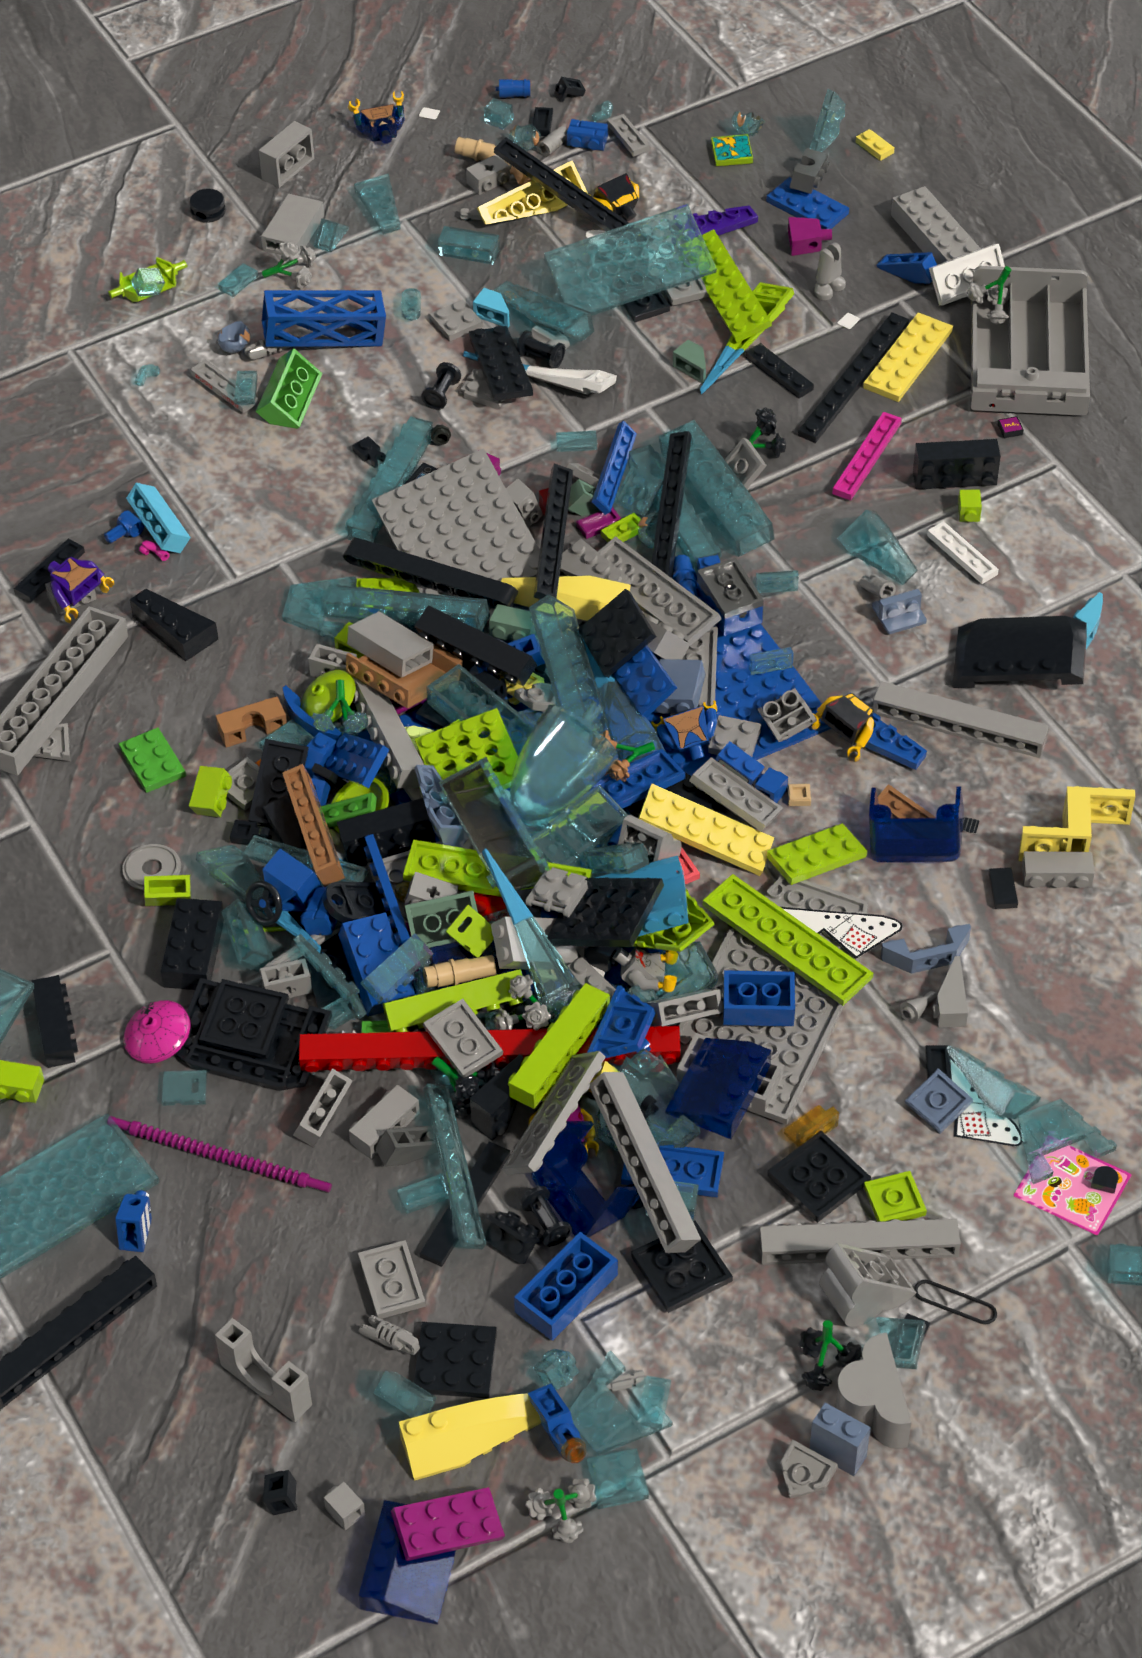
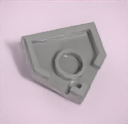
M536 683L527 690L524 688L516 689L514 697L532 710L544 711V714L555 715L561 686Z
M795 1440L791 1441L780 1460L790 1499L826 1489L838 1468V1464Z

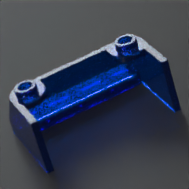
M961 786L956 787L955 804L940 806L936 812V818H892L891 809L886 805H879L876 788H871L869 807L871 857L877 862H952L957 860L961 855L964 818Z
M566 1121V1127L558 1133L554 1140V1146L542 1159L541 1167L537 1171L531 1172V1176L537 1186H546L550 1191L548 1201L562 1220L569 1222L574 1236L582 1232L587 1237H591L623 1219L640 1196L636 1187H617L608 1200H604L581 1170L588 1158L587 1150L581 1141L594 1124L592 1121Z

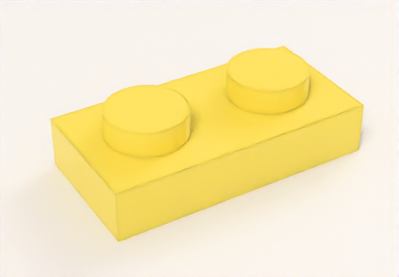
M870 129L856 136V143L880 161L894 154L895 147Z

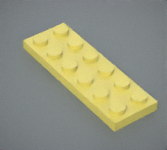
M917 313L864 381L863 388L899 402L952 333L953 326Z
M651 784L638 817L672 834L673 838L758 876L764 870L767 861V851L771 849L774 837L654 784Z

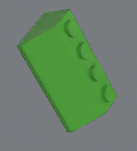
M293 348L278 359L256 413L269 424L298 429L301 426L323 373Z

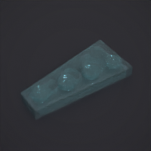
M389 173L354 184L356 193L383 235L401 229Z
M301 934L293 940L301 954L317 972L321 971L323 978L331 988L335 987L341 999L347 1005L351 1004L354 1014L359 1019L367 1013L358 996L360 991L352 981L348 983L345 980L346 976L340 968L336 967L334 969L330 965L332 962L324 952L320 954L317 951L318 947L312 939L306 940Z

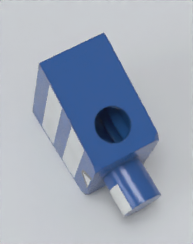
M139 1190L135 1194L124 1195L115 1218L119 1250L144 1252L152 1219L149 1194L145 1191ZM133 1223H135L134 1230L131 1228Z

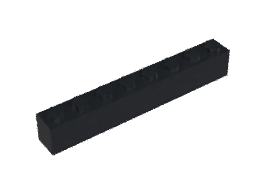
M135 1255L130 1260L123 1262L114 1273L105 1276L92 1290L86 1291L73 1305L64 1308L55 1319L46 1322L41 1327V1330L32 1337H27L14 1351L5 1354L0 1361V1410L157 1287L155 1274Z

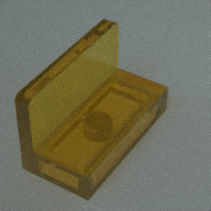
M818 1105L786 1127L784 1134L797 1147H800L819 1131L827 1134L837 1127L839 1112L833 1106L825 1111Z

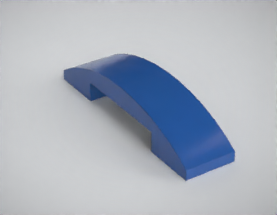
M286 685L282 687L286 711L292 722L301 732L311 739L320 732L338 741L342 733L328 721L320 725L300 708V697Z

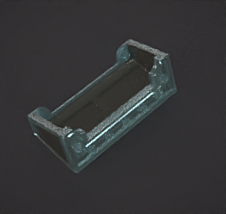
M487 757L438 782L442 790L439 792L443 803H449L490 874L486 878L492 889L498 888L482 854L485 848L489 851L515 890L535 886L545 870H550L543 853L536 846L501 786L499 779L493 772Z

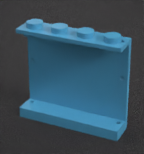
M678 855L595 877L662 878L664 887L638 936L689 923L685 878Z

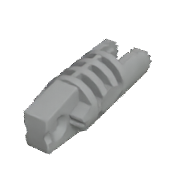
M274 336V340H283ZM263 339L244 347L243 352L250 359L254 360L282 352L290 347H265V340Z
M374 1315L368 1318L369 1323L373 1327L363 1324L359 1328L361 1335L396 1351L415 1355L420 1349L419 1341L416 1337L412 1336V1333Z

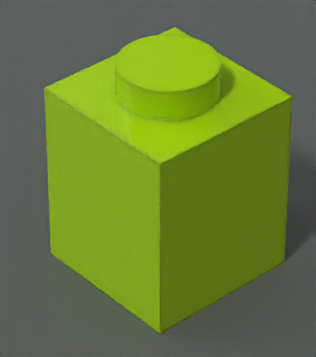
M959 490V522H980L982 510L980 490Z

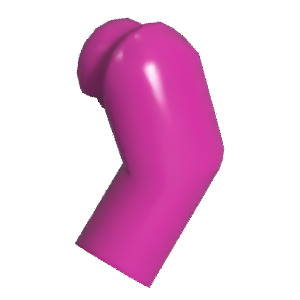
M146 540L139 547L141 553L148 555L152 551L162 561H166L170 556L166 550H162L155 542Z

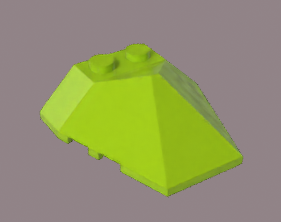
M686 889L689 923L638 936L633 946L681 952L714 926V922L704 909L699 907L697 901L689 895Z

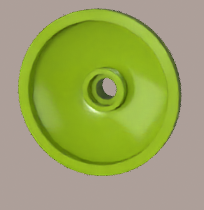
M332 670L323 673L307 687L303 694L300 708L320 725L327 721L333 723L343 715L339 702L329 718H324L336 699V680H344L345 700L349 706L353 701L356 690L355 681L346 671Z
M374 778L369 788L349 782L337 792L332 803L373 793L377 797L375 811L388 807L389 793L386 786L377 778ZM334 826L333 828L340 833L338 826Z

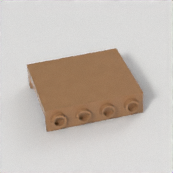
M435 644L433 646L432 663L402 678L366 655L357 658L350 653L346 654L347 673L407 709L462 679L463 660L442 650Z

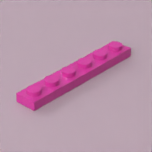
M886 412L881 414L833 487L832 494L850 501L852 500L901 425L902 418Z

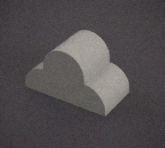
M628 815L623 819L612 873L677 855L679 858L681 841L654 825Z
M836 1243L828 1252L825 1261L829 1268L819 1280V1286L844 1323L849 1327L863 1325L875 1318L883 1310L894 1309L907 1302L916 1294V1291L890 1255Z
M881 1333L871 1337L865 1343L861 1360L849 1363L840 1372L835 1408L871 1427L870 1430H872L876 1439L883 1445L900 1449L908 1447L911 1419L887 1333Z

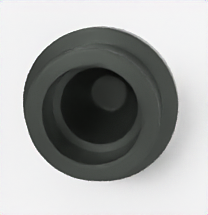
M443 424L436 425L431 431V438L438 445L448 443L451 437L450 429Z

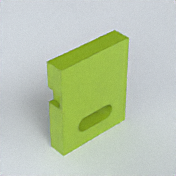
M469 905L464 908L445 931L476 958L480 957L494 940L491 924ZM467 917L471 918L469 926L464 932L460 933L458 927Z

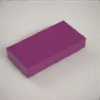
M612 507L611 512L606 515L601 511L576 521V526L583 536L588 539L601 534L602 529L621 520V517Z

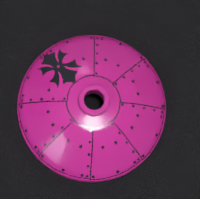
M160 1000L145 1005L131 1017L125 1028L124 1046L127 1052L135 1060L148 1064L158 1063L170 1058L181 1049L190 1032L189 1016L181 1005L173 1001Z

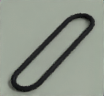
M921 1280L914 1287L916 1291L915 1296L921 1301L980 1324H991L997 1318V1310L992 1304L936 1282ZM925 1283L931 1284L983 1304L993 1310V1317L990 1320L984 1321L920 1296L918 1287Z

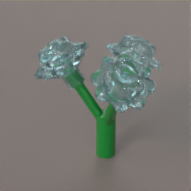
M336 680V699L329 710L326 709L324 714L313 713L312 719L315 720L313 725L322 732L333 731L335 725L332 724L331 717L334 714L335 707L340 702L343 713V725L338 730L342 735L345 732L358 736V733L368 723L366 713H355L350 709L345 700L344 680Z

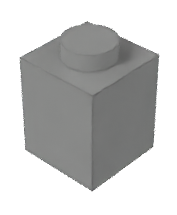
M345 1482L341 1483L338 1487H332L324 1497L325 1509L344 1530H347L365 1515L364 1503Z

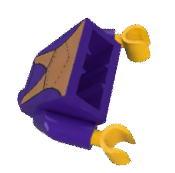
M70 557L62 564L53 561L48 567V572L51 573L50 587L53 596L60 608L65 610L64 619L67 623L72 621L68 614H73L75 619L78 618V611L75 608H70V604L75 606L98 585L103 593H107L110 590L109 587L112 588L114 585V580L111 577L105 578L104 573L92 561L78 560Z

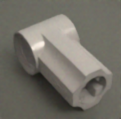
M537 325L532 328V339L554 347L557 343L565 344V349L570 346L567 337L561 333L554 335Z

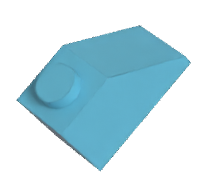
M483 288L473 301V311L480 319L500 326H507L508 328L510 326L509 310L501 293Z

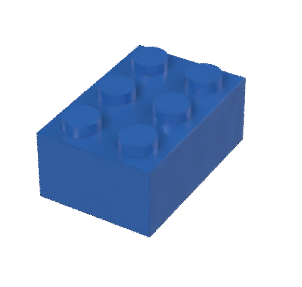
M724 970L723 1025L794 1026L795 972Z

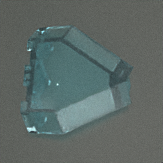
M643 1048L631 1059L626 1056L619 1072L624 1073L639 1107L648 1095H651L657 1101L655 1105L659 1107L658 1111L648 1116L645 1120L658 1148L662 1145H674V1148H684L701 1134L698 1110L661 1055L656 1057ZM599 1109L596 1115L598 1139L613 1150L619 1151Z

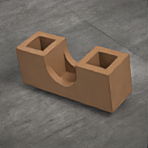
M277 696L216 715L217 728L225 747L246 742L245 730L253 725L263 727L267 735L288 729L286 714Z

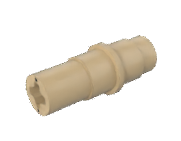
M458 137L455 153L473 158L478 162L479 160L483 161L496 155L494 153L496 146L483 142L482 139L478 141Z
M492 955L472 959H449L448 962L423 967V978L426 988L455 986L459 983L496 975V965Z

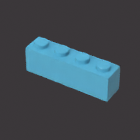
M135 483L126 497L127 501L162 550L181 553L191 537L154 486Z

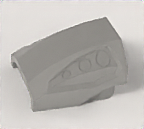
M796 688L786 691L776 701L765 703L763 709L761 707L757 709L778 742L792 737L817 721Z

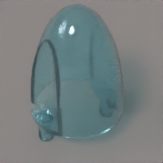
M592 701L582 716H578L566 708L553 704L549 705L526 739L513 770L510 783V802L517 816L524 820L537 821L556 815L574 804L592 789L618 760V753L613 745L598 733L600 727L597 724L593 727L594 721L604 710L600 704L596 706L597 702Z

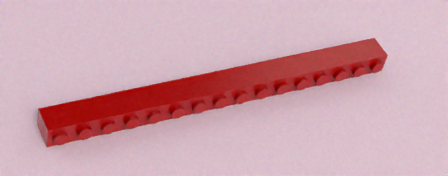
M650 1026L645 1037L650 1043L649 1047L651 1048L648 1053L639 1056L635 1051L606 1058L604 1061L616 1065H626L627 1063L648 1065L659 1062L673 1064L680 1062V1027ZM598 1028L594 1029L575 1055L588 1052ZM534 1029L487 1030L503 1050V1055L492 1062L495 1063L496 1067L504 1068L519 1054L523 1056L524 1060L526 1056H530L534 1051L537 1041L544 1038L547 1029H539L537 1031ZM427 1031L300 1034L299 1062L301 1071H331L332 1068L338 1072L347 1069L364 1071L366 1069L386 1071L392 1068H401L402 1070L425 1068L433 1070L436 1067L432 1062L437 1056L454 1068Z

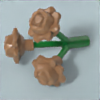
M605 730L603 734H597L594 742V748L599 751L601 756L608 749L615 750L618 748L633 752L622 761H616L612 758L610 762H601L600 777L609 774L615 781L621 780L625 782L630 777L627 772L630 762L637 756L656 750L653 741L637 748L617 744V741L611 740L608 730Z

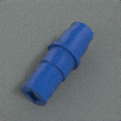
M686 555L676 556L672 579L699 599L696 583L697 574L693 569L690 558Z

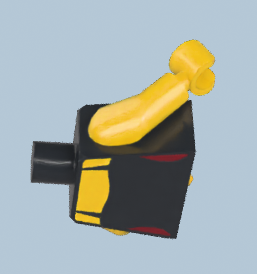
M625 173L597 186L593 198L617 215L623 214L626 220L630 221L636 217L633 209L639 199V186L630 181L628 174Z
M849 693L845 696H831L817 709L816 714L813 713L817 721L811 727L813 730L818 729L821 724L819 719L821 718L824 723L849 743L853 744L855 742L856 745L848 749L847 756L849 757L851 752H857L858 755L854 759V762H856L861 757L860 749L865 747L873 733L874 720L872 716L874 710L872 707L874 703L870 697L865 696L860 699L854 693Z

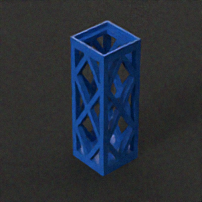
M264 290L261 321L265 347L382 346L386 322L381 290ZM273 297H284L275 302L273 300ZM314 297H335V298H332V299H330V300L324 302V301H321V300L316 299V298H314ZM299 299L314 307L299 312L283 305ZM350 299L364 307L350 312L334 305ZM319 323H332V324L327 325V326H323V325H321V324H319ZM293 325H298L313 332L297 338L283 330ZM348 325L364 332L348 338L334 330ZM321 335H324V336L329 337V338H332V339H314V338H317V337H319V336H321ZM373 335V339H365ZM274 336L283 340H274Z

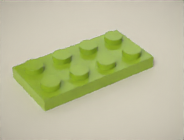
M843 823L767 851L769 861L790 885L867 856L865 847Z

